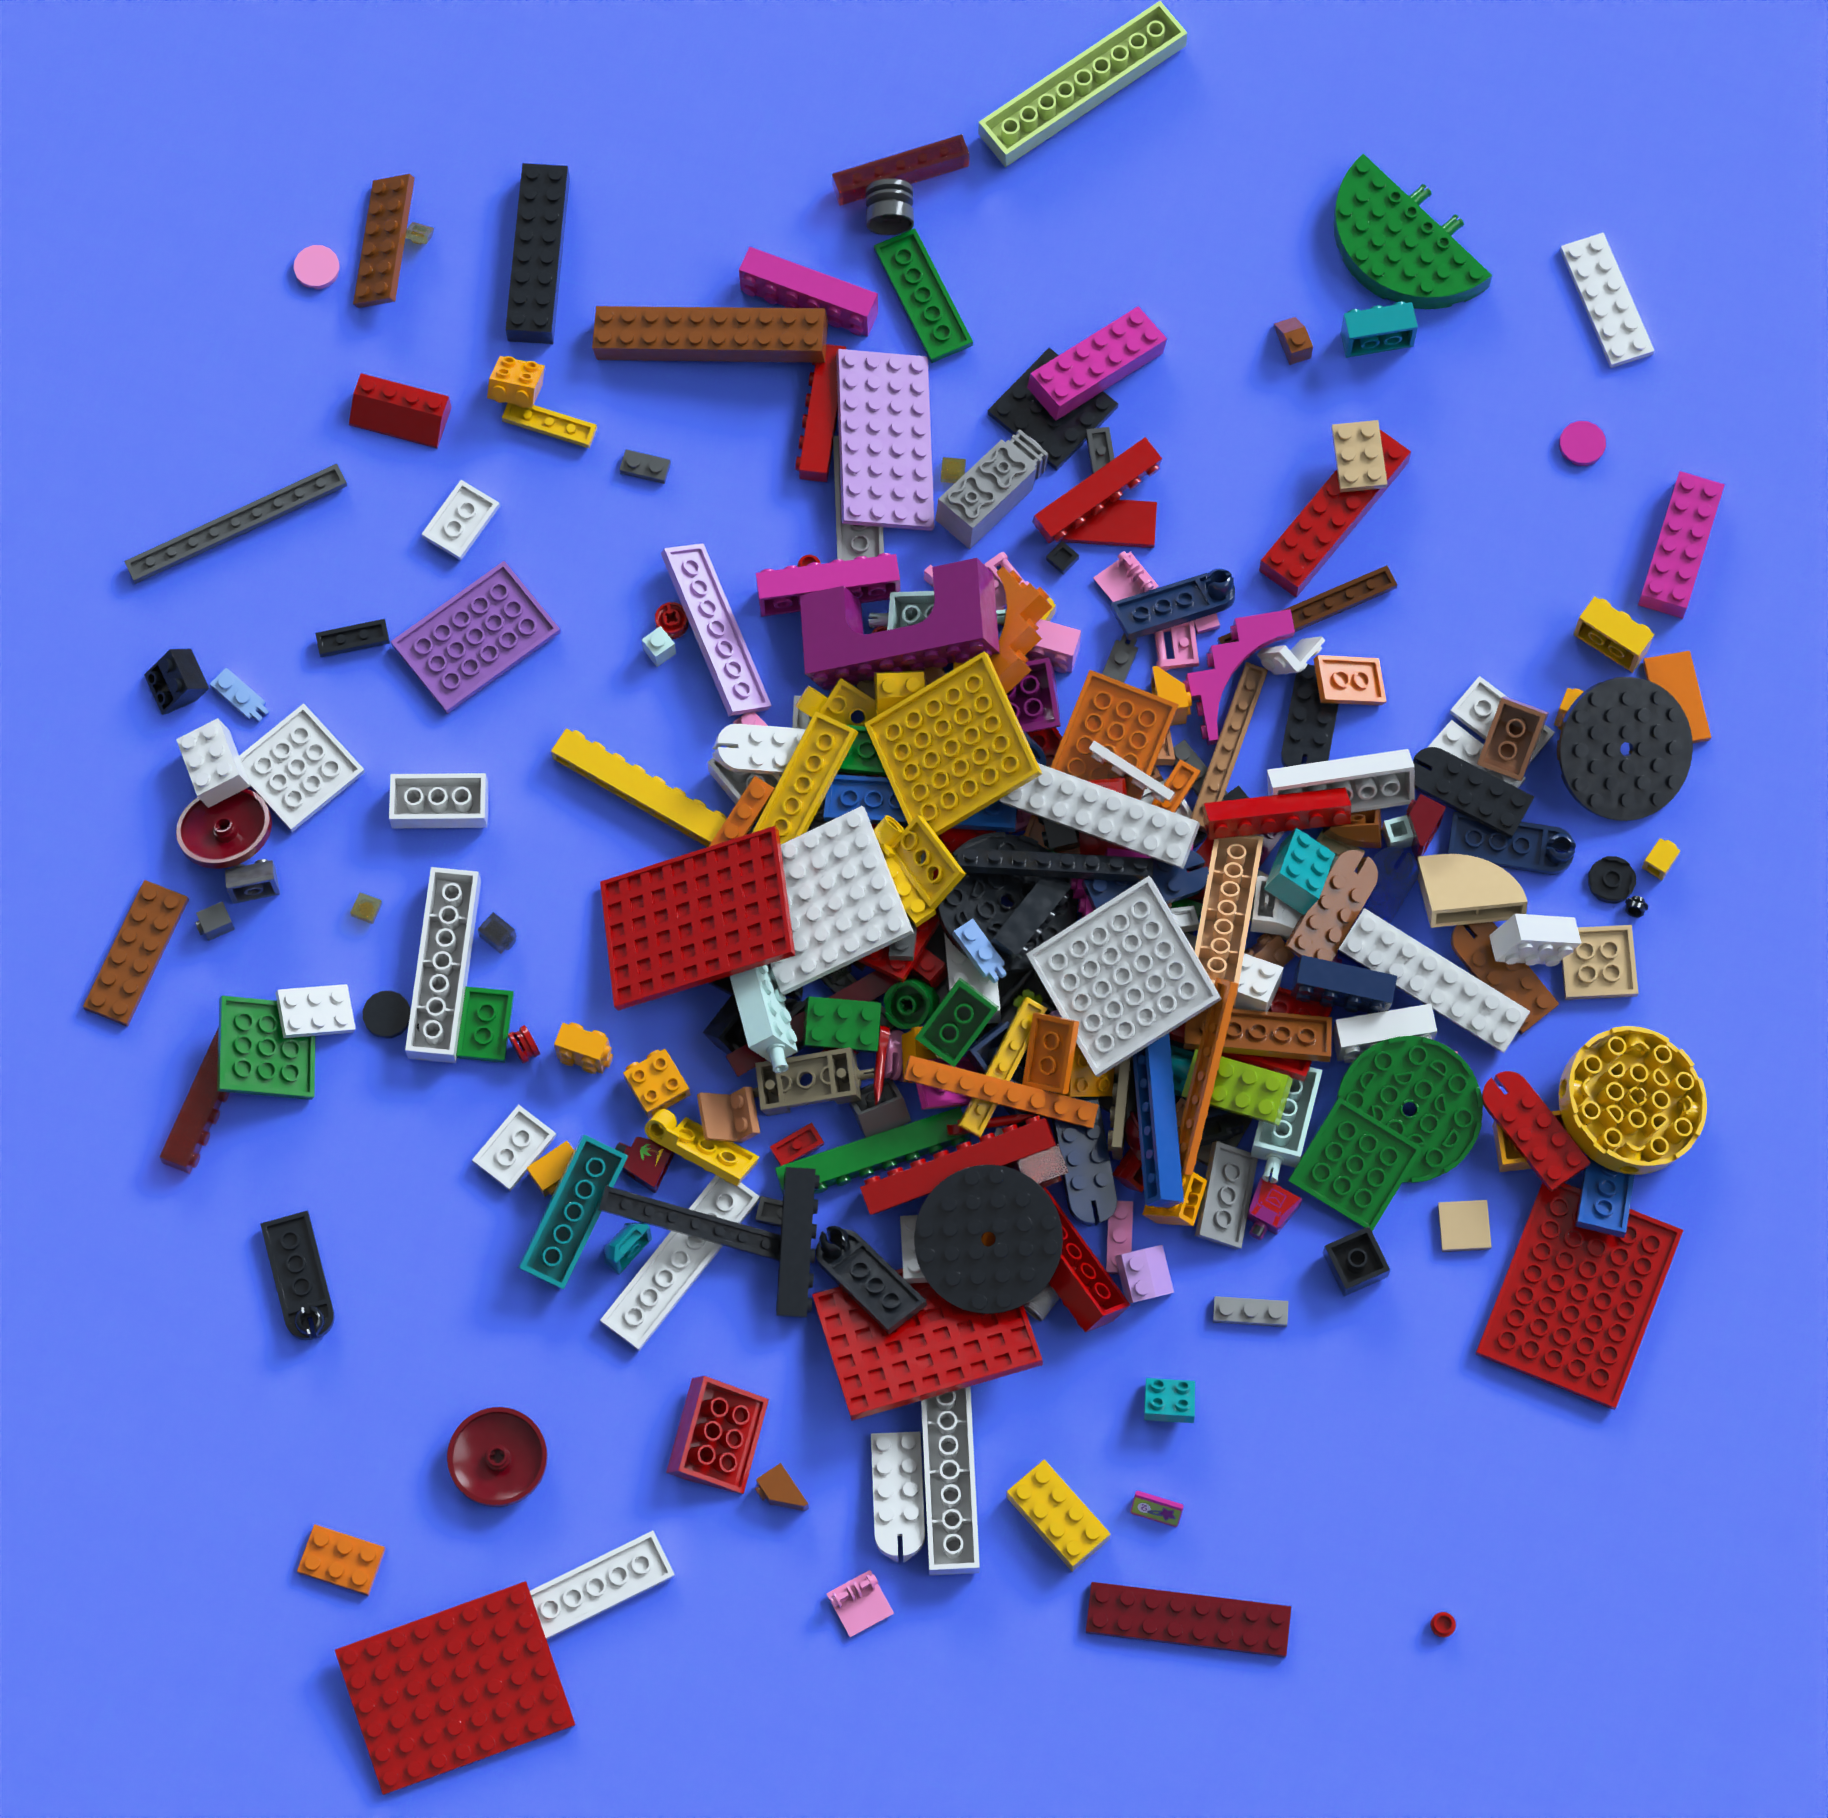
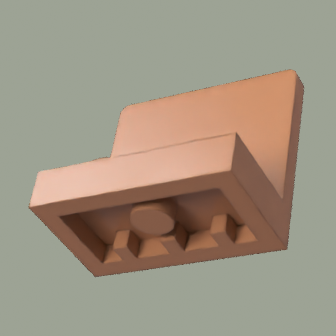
M743 1087L730 1095L703 1092L697 1094L705 1140L743 1143L760 1134L752 1087Z

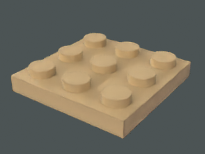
M1632 925L1577 927L1581 944L1573 950V953L1561 960L1565 1000L1637 997L1639 993Z

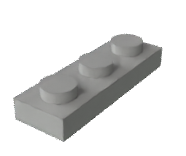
M1215 1296L1213 1323L1287 1327L1288 1301Z

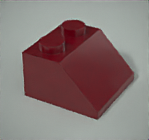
M1422 794L1419 795L1417 801L1412 799L1406 811L1414 835L1411 849L1416 861L1417 856H1423L1442 822L1446 809L1445 806Z

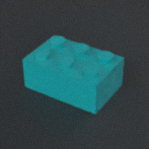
M1396 302L1391 306L1383 307L1376 305L1370 309H1353L1344 313L1340 334L1346 358L1414 347L1418 325L1413 303Z
M1295 828L1280 844L1264 889L1304 915L1319 900L1335 853L1311 838L1308 834Z

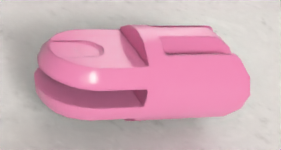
M901 1030L890 1031L885 1058L884 1079L889 1078L903 1082L902 1034L905 1033Z

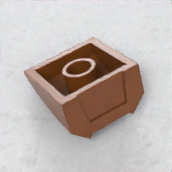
M1381 809L1351 813V824L1323 827L1322 834L1341 843L1356 847L1381 848Z

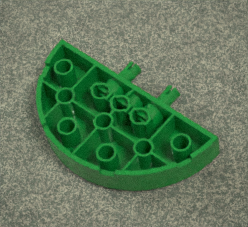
M1362 154L1352 164L1342 180L1336 200L1333 222L1337 248H1339L1343 257L1344 264L1357 281L1382 299L1387 298L1395 302H1412L1415 309L1451 307L1452 304L1471 300L1488 289L1492 274L1452 237L1458 229L1464 226L1463 220L1461 218L1456 220L1459 216L1454 214L1446 223L1440 226L1419 206L1432 195L1429 188L1424 190L1426 188L1425 184H1421L1409 196L1365 154Z

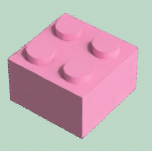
M1040 619L1036 623L1039 627L1036 632L1042 639L1027 653L1028 661L1049 657L1055 671L1059 673H1072L1080 649L1081 630Z

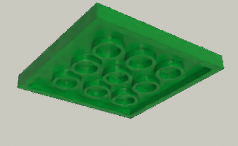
M222 995L219 998L217 1091L312 1100L315 1097V1036L283 1038L278 1005L275 1000Z
M1338 1097L1288 1181L1365 1228L1369 1226L1371 1231H1373L1423 1148Z

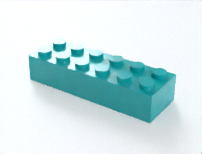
M585 1134L581 1135L517 1267L518 1269L560 1289L565 1288L602 1212L598 1210L603 1188L604 1186L614 1187L628 1155Z

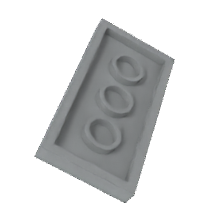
M1218 1141L1212 1143L1205 1178L1207 1183L1201 1200L1196 1226V1237L1236 1250L1242 1248L1258 1158L1251 1157L1250 1152Z

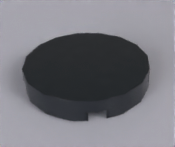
M1606 856L1596 861L1588 874V886L1591 893L1598 900L1605 903L1625 901L1632 894L1636 885L1635 871L1626 860L1617 856Z
M380 991L373 994L366 1001L363 1008V1021L366 1028L374 1036L394 1038L401 1035L408 1028L411 1009L407 1000L401 994L394 991Z

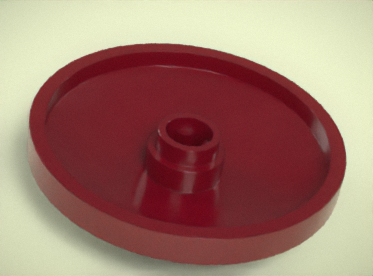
M244 789L209 808L197 797L184 809L179 817L176 827L177 841L183 854L191 862L199 866L212 869L232 867L250 859L264 846L272 828L271 814L265 801L257 793L249 789Z
M505 1407L486 1408L467 1417L453 1433L447 1452L449 1472L456 1487L470 1500L488 1507L509 1506L528 1497L542 1481L548 1461L547 1446L538 1426L525 1414Z

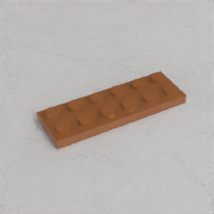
M411 174L373 180L353 304L358 308L391 303L396 300L415 177Z
M147 880L143 881L83 1005L85 1010L127 1027L129 1026L189 901L187 896Z
M1209 1008L1185 1022L1184 1049L1199 1050ZM1233 1008L1222 1053L1330 1062L1332 1017Z

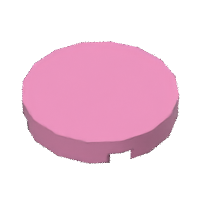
M312 245L306 247L298 253L294 260L296 278L307 288L323 289L329 287L338 277L340 270L337 255L326 246Z

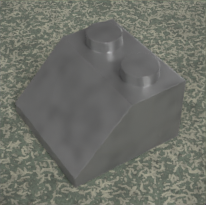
M261 859L255 861L254 864H238L230 869H225L226 888L233 904L280 895L273 860Z

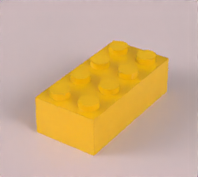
M1045 1459L1006 1493V1498L1072 1572L1110 1540V1532Z

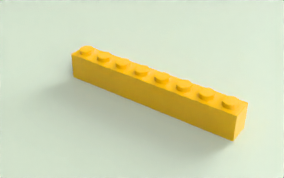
M567 728L564 730L551 750L553 760L700 844L709 847L727 819L723 813L717 810L714 812L709 810L702 801L688 798L686 793L677 787L672 789L660 777H651L646 774V771L639 765L634 764L632 766L625 762V758L621 755L607 752L602 744L586 740V737L577 730L572 732Z

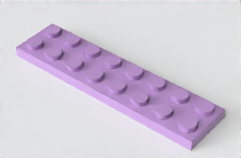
M704 544L664 548L661 556L728 716L768 710L772 705Z

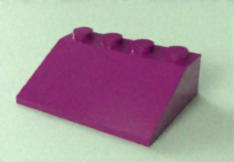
M1049 657L1027 661L1026 664L1032 671L1006 694L1019 724L1026 733L1060 727L1059 703L1053 664Z

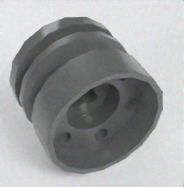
M881 179L870 183L866 187V206L868 207L866 209L867 228L871 232L880 235H898L911 230L914 227L912 207L913 186L899 179Z

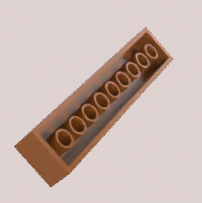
M596 306L592 349L597 360L825 363L828 318L825 308Z

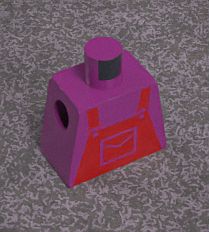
M1261 1177L1247 1215V1219L1254 1223L1249 1234L1258 1240L1263 1239L1267 1230L1277 1235L1299 1209L1302 1198L1274 1183H1270L1269 1180L1268 1182L1264 1181Z

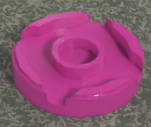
M1589 421L1570 423L1563 430L1559 439V449L1562 456L1577 466L1595 464L1602 457L1606 448V438L1603 431L1596 424Z

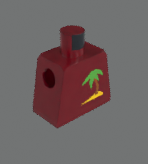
M636 1137L631 1147L619 1142L615 1148L628 1155L622 1168L623 1172L650 1191L656 1193L675 1153L651 1139Z

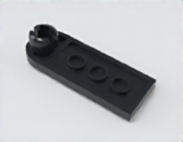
M1307 664L1304 670L1295 675L1281 752L1283 767L1301 765L1302 757H1307L1306 764L1329 760L1338 703L1320 702L1314 665Z
M1424 748L1413 759L1416 790L1510 839L1514 836L1534 799V796L1441 748Z
M308 1210L260 1223L288 1330L298 1339L313 1340L308 1318H313L317 1337L324 1336L334 1324L335 1313Z
M838 1226L827 1227L828 1239L833 1244L828 1243L826 1234L823 1231L821 1232L816 1247V1257L819 1266L888 1334H891L927 1306L926 1300L856 1232L842 1229Z

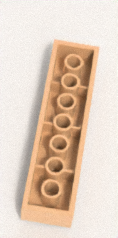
M1248 835L1214 839L1195 946V953L1213 984H1215L1216 978L1239 983L1264 838L1262 836Z

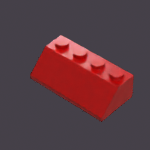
M360 373L353 393L349 425L438 449L452 407L449 396Z

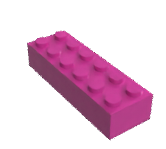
M749 246L739 268L740 289L745 294L759 296L768 303H778L786 308H825L828 323L836 328L843 327L855 335L868 337L877 318L878 293Z
M1137 306L1031 372L1027 388L1056 421L1163 354L1167 338L1141 308Z
M1679 471L1638 602L1639 606L1678 618H1684L1725 484Z
M882 553L877 557L869 558L859 556L854 558V560L847 561L836 559L825 564L813 562L802 567L791 565L780 570L764 569L756 573L761 617L801 612V594L839 586H845L861 603L890 600V592H900L897 556L890 553Z

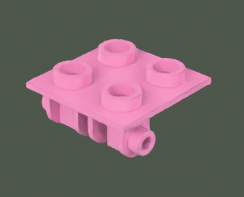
M1125 551L1118 555L1119 560L1093 577L1112 602L1159 587L1131 552L1126 553Z
M871 1570L826 1593L850 1638L894 1614Z

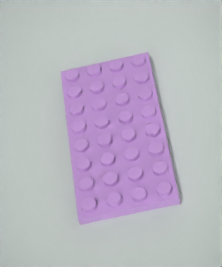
M838 349L836 352L842 524L932 531L934 529L928 357Z

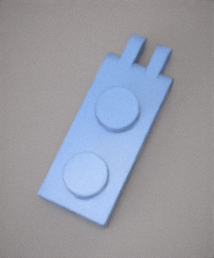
M225 668L210 683L211 688L247 719L253 717L260 722L263 718L257 711L259 710L264 715L269 713L268 709L263 706L266 702L228 668Z
M973 919L953 931V937L982 977L988 976L993 983L999 981L998 976L1000 978L1006 976V972L1002 967L1005 965L1004 961Z

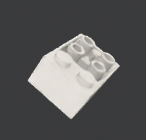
M1257 876L1250 931L1290 936L1302 914L1264 889L1268 877Z

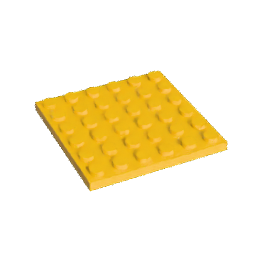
M986 652L980 653L864 723L908 825L917 815L922 816L937 836L1042 775L990 657Z

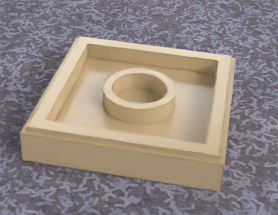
M1487 1200L1438 1202L1442 1252L1491 1250Z

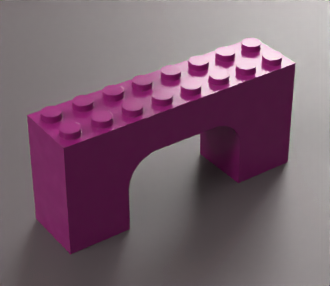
M978 558L932 567L935 602L930 615L915 625L871 634H863L861 601L845 586L801 594L800 606L805 675L822 689L832 690L840 677L852 685H857L860 681H874V672L924 671L925 668H942L954 662L965 663L982 652H986L989 657L1000 653L993 573Z

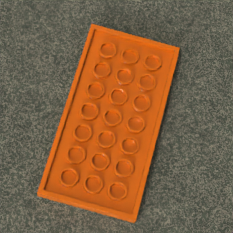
M1089 670L1050 768L1083 780L1125 777L1127 796L1141 800L1146 787L1141 790L1131 783L1133 779L1125 774L1121 777L1111 770L1113 766L1105 761L1101 764L1091 757L1093 753L1090 752L1089 747L1093 741H1096L1148 776H1151L1179 704ZM1031 815L1024 836L1038 841L1039 845L1051 850L1043 842L1042 832H1045L1044 825L1039 822L1038 816ZM1080 847L1057 853L1080 854Z

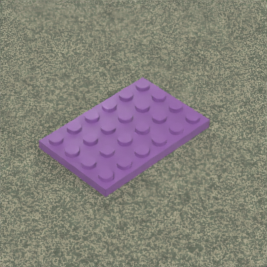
M503 561L391 641V645L448 714L560 634L561 630L508 564Z

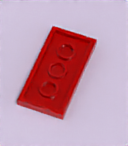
M1118 499L1112 503L1110 500L1104 505L1105 508L1095 516L1090 514L1086 517V522L1079 528L1075 529L1072 527L1066 531L1068 534L1061 540L1064 543L1154 548L1157 502Z

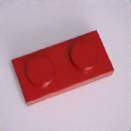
M811 1122L770 1146V1150L779 1165L782 1166L797 1161L824 1146V1141Z

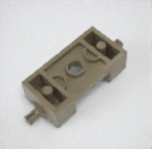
M849 1047L786 1058L788 1070L783 1073L773 1072L772 1063L769 1061L755 1063L758 1087L752 1089L754 1098L759 1097L761 1111L766 1116L790 1113L791 1107L835 1101L837 1104L862 1101L860 1091L861 1080L874 1078L875 1070L874 1068L859 1070L856 1053ZM804 1074H811L813 1077L812 1082L807 1086L801 1085V1077Z

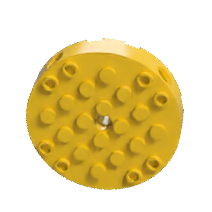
M1621 1026L1599 1033L1574 1053L1561 1075L1558 1092L1559 1107L1568 1133L1588 1157L1616 1172L1641 1175L1666 1168L1692 1147L1700 1136L1705 1124L1707 1097L1702 1078L1699 1079L1693 1067L1695 1064L1682 1048L1679 1050L1669 1042V1038L1658 1032L1642 1027Z

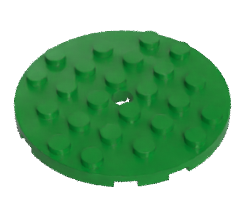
M1398 1036L1370 1046L1348 1067L1337 1092V1098L1344 1099L1423 1148L1403 1182H1423L1452 1170L1470 1152L1477 1140L1482 1125L1483 1100L1473 1071L1454 1050L1438 1041L1425 1037ZM1407 1102H1412L1416 1106V1112L1412 1116H1406L1402 1111L1403 1105Z

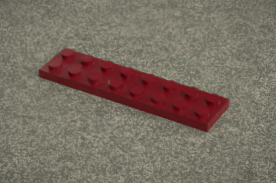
M1091 1582L1086 1633L1286 1658L1292 1606Z

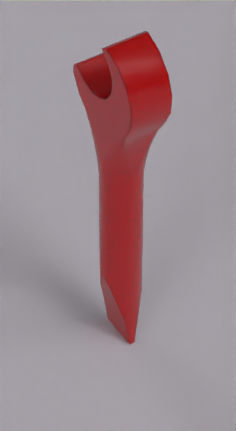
M881 1025L879 1026L878 1051L876 1052L874 1075L875 1106L879 1102L883 1089L885 1058L890 1036V1028Z
M1014 1114L990 1118L986 1128L1018 1124L1035 1116ZM958 1124L946 1125L948 1135L958 1136L969 1133L959 1127Z

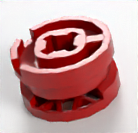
M667 602L657 609L655 614L656 628L661 626L671 639L680 638L686 633L688 618L682 605L675 602Z
M525 1025L521 1026L519 1031H512L507 1034L523 1064L528 1062L530 1057L540 1055V1051Z

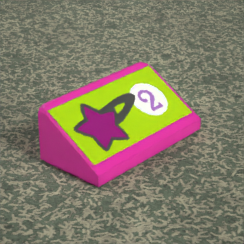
M1137 1490L1133 1499L1131 1513L1177 1527L1184 1505Z

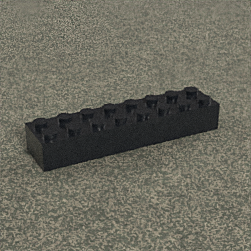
M522 163L505 329L507 340L510 342L554 344L570 183L568 166Z

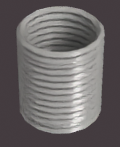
M1048 1284L1038 1296L1024 1304L1025 1311L1035 1319L1043 1321L1060 1297L1054 1288Z

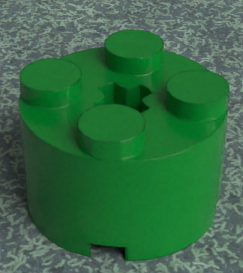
M910 978L905 980L904 983L898 982L894 984L884 996L886 1017L894 1026L900 1029H911L924 1025L937 1009L940 1002L939 995L935 989L919 978Z

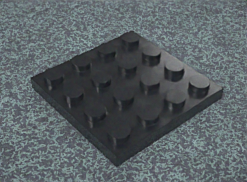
M1048 348L988 409V415L1012 435L1016 436L1017 431L1020 429L1027 436L1034 439L1048 453L1047 463L1057 471L1086 441V429L1099 428L1118 408V403L1102 391L1055 421L1027 388L1030 373L1059 356L1051 348Z

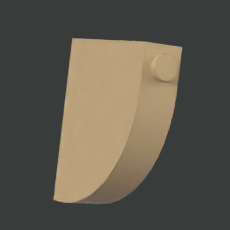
M1462 854L1417 856L1416 875L1431 928L1505 921L1514 914L1527 913L1528 901L1521 885L1510 873L1498 865L1478 857Z

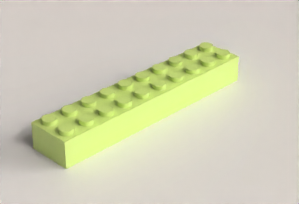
M1158 1L979 121L978 135L1001 163L1007 167L1186 47L1188 33L1163 3Z

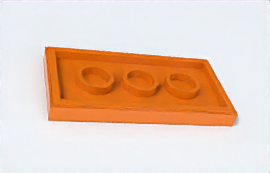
M1684 651L1644 658L1643 664L1647 680L1668 691L1685 712L1691 728L1693 743L1710 741L1712 737L1691 652Z

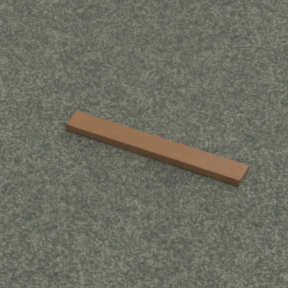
M1248 662L1245 663L1190 818L1200 823L1198 831L1207 833L1203 822L1204 803L1223 800L1268 672L1267 669Z

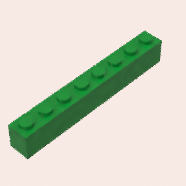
M961 1107L776 1167L775 1173L782 1194L784 1170L786 1167L816 1169L815 1175H820L819 1190L814 1189V1194L826 1191L829 1186L835 1184L843 1186L850 1183L853 1178L859 1176L860 1178H867L872 1176L874 1171L880 1169L888 1171L897 1167L898 1163L904 1161L912 1163L919 1160L922 1155L929 1153L932 1156L950 1146L956 1148L957 1145L970 1140V1132L958 1136L948 1135L946 1125L958 1124V1120L962 1118Z

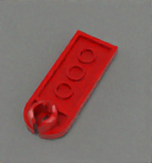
M1503 1071L1496 1074L1494 1080L1490 1078L1482 1091L1485 1109L1550 1192H1553L1591 1164L1522 1075L1512 1071ZM1498 1086L1503 1087L1507 1094H1504Z

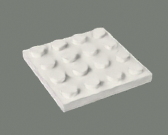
M304 703L239 755L250 787L265 801L291 832L295 831L365 773L364 768Z

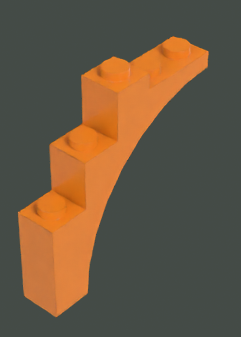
M1002 566L996 573L1005 589L1007 611L1004 627L999 639L1000 653L993 654L990 660L1007 694L1032 671L1026 664L1028 658L1025 655L1042 639L1036 632L1039 629L1036 623L1052 608V605L1047 601L1050 596L1041 587L1036 589L1031 583L1026 585L1022 582L1020 584L1022 578L1014 570L1009 572Z

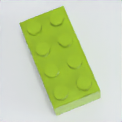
M1195 1049L1181 1095L1185 1099L1188 1096L1197 1059V1049ZM1221 1056L1209 1106L1279 1126L1293 1079L1285 1074Z

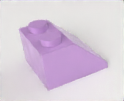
M1163 1245L1115 1256L1124 1296L1129 1303L1174 1293Z

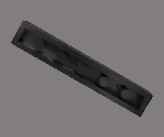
M786 1167L784 1170L776 1316L806 1318L807 1313L812 1311V1298H808V1288H813L814 1273H809L810 1263L815 1261V1249L811 1248V1239H816L817 1224H812L813 1214L818 1212V1200L814 1199V1189L819 1190L820 1175H815L816 1169Z

